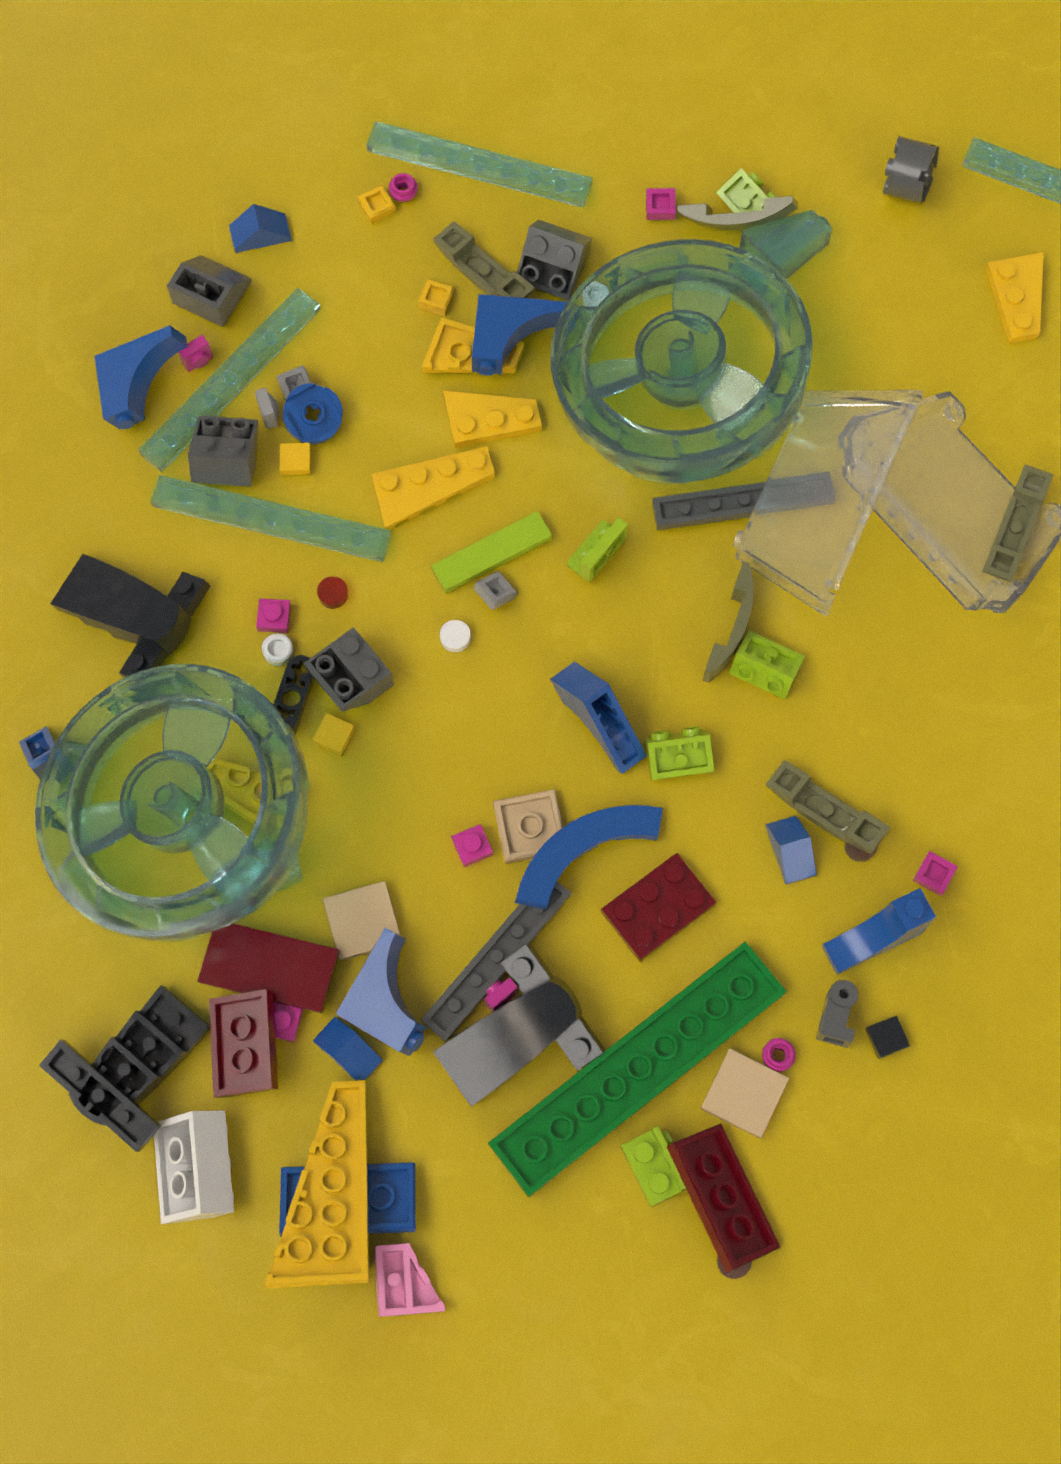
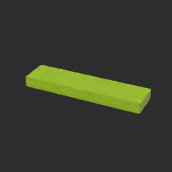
M536 511L431 565V569L447 594L552 540V534L539 512Z

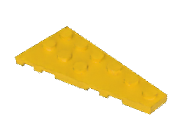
M365 1080L338 1081L331 1084L315 1138L312 1140L305 1168L302 1170L286 1217V1224L280 1242H278L274 1253L275 1257L270 1272L267 1273L264 1282L265 1289L369 1283L367 1101Z

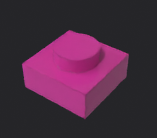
M646 188V220H675V188Z
M203 335L187 343L188 347L178 352L182 365L188 373L195 368L203 367L209 359L213 358L209 343Z
M259 599L257 631L288 633L291 611L290 600Z
M481 824L451 836L463 867L493 856V851Z
M929 851L913 881L942 896L958 866Z
M510 978L504 982L501 980L496 981L486 991L488 996L485 998V1005L493 1012L518 994L517 985Z
M273 1002L275 1038L295 1043L303 1010Z

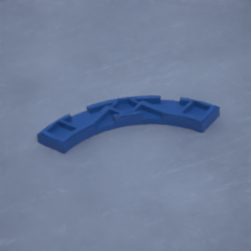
M644 805L617 806L592 812L570 822L549 838L534 855L520 882L515 903L547 909L553 888L564 870L574 860L599 844L611 840L625 839L656 841L663 808Z

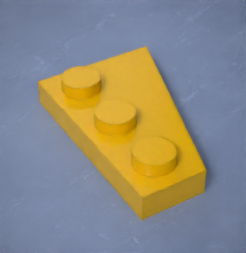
M1044 252L987 263L986 272L1009 344L1037 339L1040 334Z
M441 317L422 364V373H478L472 372L475 327ZM519 341L510 351L505 360L502 373L516 372L525 348V342Z
M443 390L455 448L542 431L536 399Z
M211 758L193 782L195 788L271 836L308 788V782L284 779L274 773L269 772V774L249 770V767Z

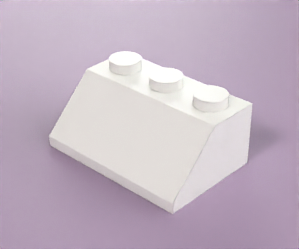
M190 1111L159 1121L158 1123L162 1126L154 1134L161 1224L213 1218L233 1213L234 1194L231 1183V1160L228 1150V1127L225 1111Z

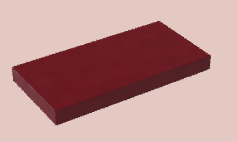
M216 919L197 982L236 993L269 989L273 991V1002L323 1014L340 950Z
M721 1123L667 1146L726 1273L781 1248Z

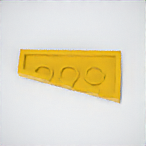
M485 446L371 474L385 531L387 532L395 528L396 524L406 519L409 521L419 516L420 512L434 505L437 507L445 503L446 499L458 493L463 494L495 478L488 447Z

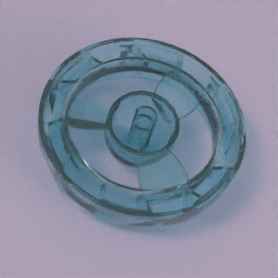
M699 239L671 240L646 245L616 257L590 275L578 287L562 310L554 330L550 353L551 372L561 408L573 430L586 444L593 447L612 464L629 472L634 477L652 482L685 484L692 481L714 478L738 469L755 458L759 459L781 439L790 427L802 404L812 364L813 342L811 325L801 298L789 281L772 265L746 250L729 244ZM672 293L673 311L657 316L641 330L635 344V358L613 359L590 364L592 354L601 336L618 317L646 300ZM729 300L736 302L753 313L767 328L772 337L775 356L764 385L752 374L735 366L728 365L725 336L717 323L727 309ZM641 382L646 391L661 405L673 410L682 411L702 406L714 424L690 430L654 429L637 424L621 416L603 398L621 393Z
M172 664L150 668L125 677L107 687L80 709L58 737L48 756L38 786L35 807L37 842L46 871L64 899L79 913L89 920L127 937L156 942H179L194 939L205 933L226 927L246 915L258 911L278 891L293 870L307 825L308 791H311L309 772L303 750L296 735L280 711L251 684L224 670L195 664ZM165 718L162 741L163 751L146 757L132 769L123 784L120 801L102 802L90 806L97 781L113 754L136 732L157 720ZM230 720L237 724L246 734L253 746L260 766L261 801L257 819L249 837L235 825L225 820L226 805L223 789L217 776L208 768V765L215 758L226 739ZM131 833L143 843L164 853L192 851L200 870L208 881L197 888L172 896L144 897L121 891L106 878L99 868L93 853L113 845Z

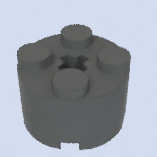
M899 136L894 149L895 159L889 158L886 165L885 176L889 177L885 182L883 194L912 202H924L934 178L931 176L933 168L937 167L940 147Z

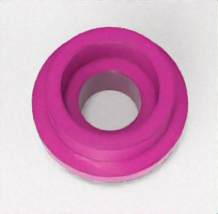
M407 173L395 175L389 184L390 195L400 202L413 199L418 191L416 180Z
M782 1038L770 1040L764 1046L762 1052L765 1065L777 1072L789 1069L796 1057L793 1045ZM781 1050L784 1053V1060H775L773 1058V1051Z

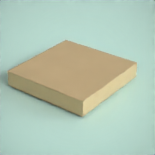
M555 789L493 801L505 864L533 859L543 844L563 828Z
M385 881L323 898L336 949L340 950V962L371 953L385 928L400 935Z
M729 1048L700 1109L761 1139L789 1078Z

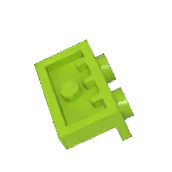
M742 168L716 192L734 213L764 210V198H776L771 191L766 195L760 189L764 183L753 171L748 175ZM764 226L749 230L756 235Z
M619 517L612 525L602 520L567 561V567L590 583L627 539L628 523Z
M749 630L736 653L729 673L785 699L805 656Z
M700 726L683 728V733L670 735V731L651 733V738L644 739L648 752L651 779L658 780L714 772L710 734L706 730H701Z
M659 1126L621 1145V1149L650 1208L687 1190L667 1149V1146L672 1144L673 1141L667 1130L661 1132Z

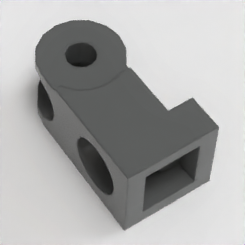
M847 980L836 981L829 989L825 998L816 1040L845 1048L851 1045L855 1030L846 1028L850 1009L858 999L857 988L852 982Z

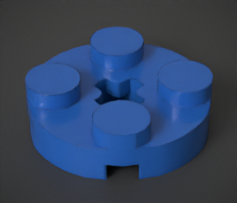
M312 383L303 384L289 393L283 407V422L290 435L301 443L321 444L334 437L342 423V405L338 396L331 389ZM308 407H311L313 410H320L321 413L318 415L317 421L306 419Z

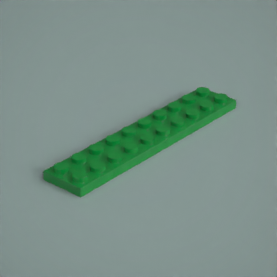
M743 942L489 1141V1147L527 1197H531L783 997L787 991L747 942Z

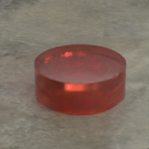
M335 576L323 579L317 587L320 603L330 609L343 606L348 599L346 583L341 578Z

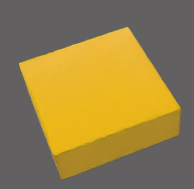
M383 185L357 196L358 203L371 224L396 212V206Z
M427 279L417 303L418 309L446 316L455 293V287Z
M280 443L281 475L311 474L310 443Z
M326 713L312 741L314 744L342 756L355 730V726Z

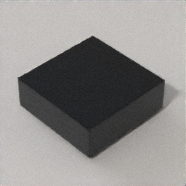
M897 1015L868 1026L865 1029L878 1059L910 1047Z

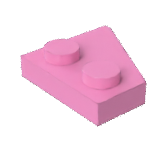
M409 1243L374 1246L378 1317L445 1311V1305L437 1296L425 1270L421 1268L417 1261V1256Z

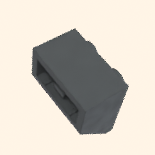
M538 219L529 226L517 273L533 285L535 289L569 300L585 266L592 238Z
M199 255L181 262L167 284V288L173 304L224 327L252 280L250 277Z
M198 416L188 452L191 482L251 487L256 468L258 420Z
M354 627L304 663L306 669L341 712L371 703L394 685L390 670Z

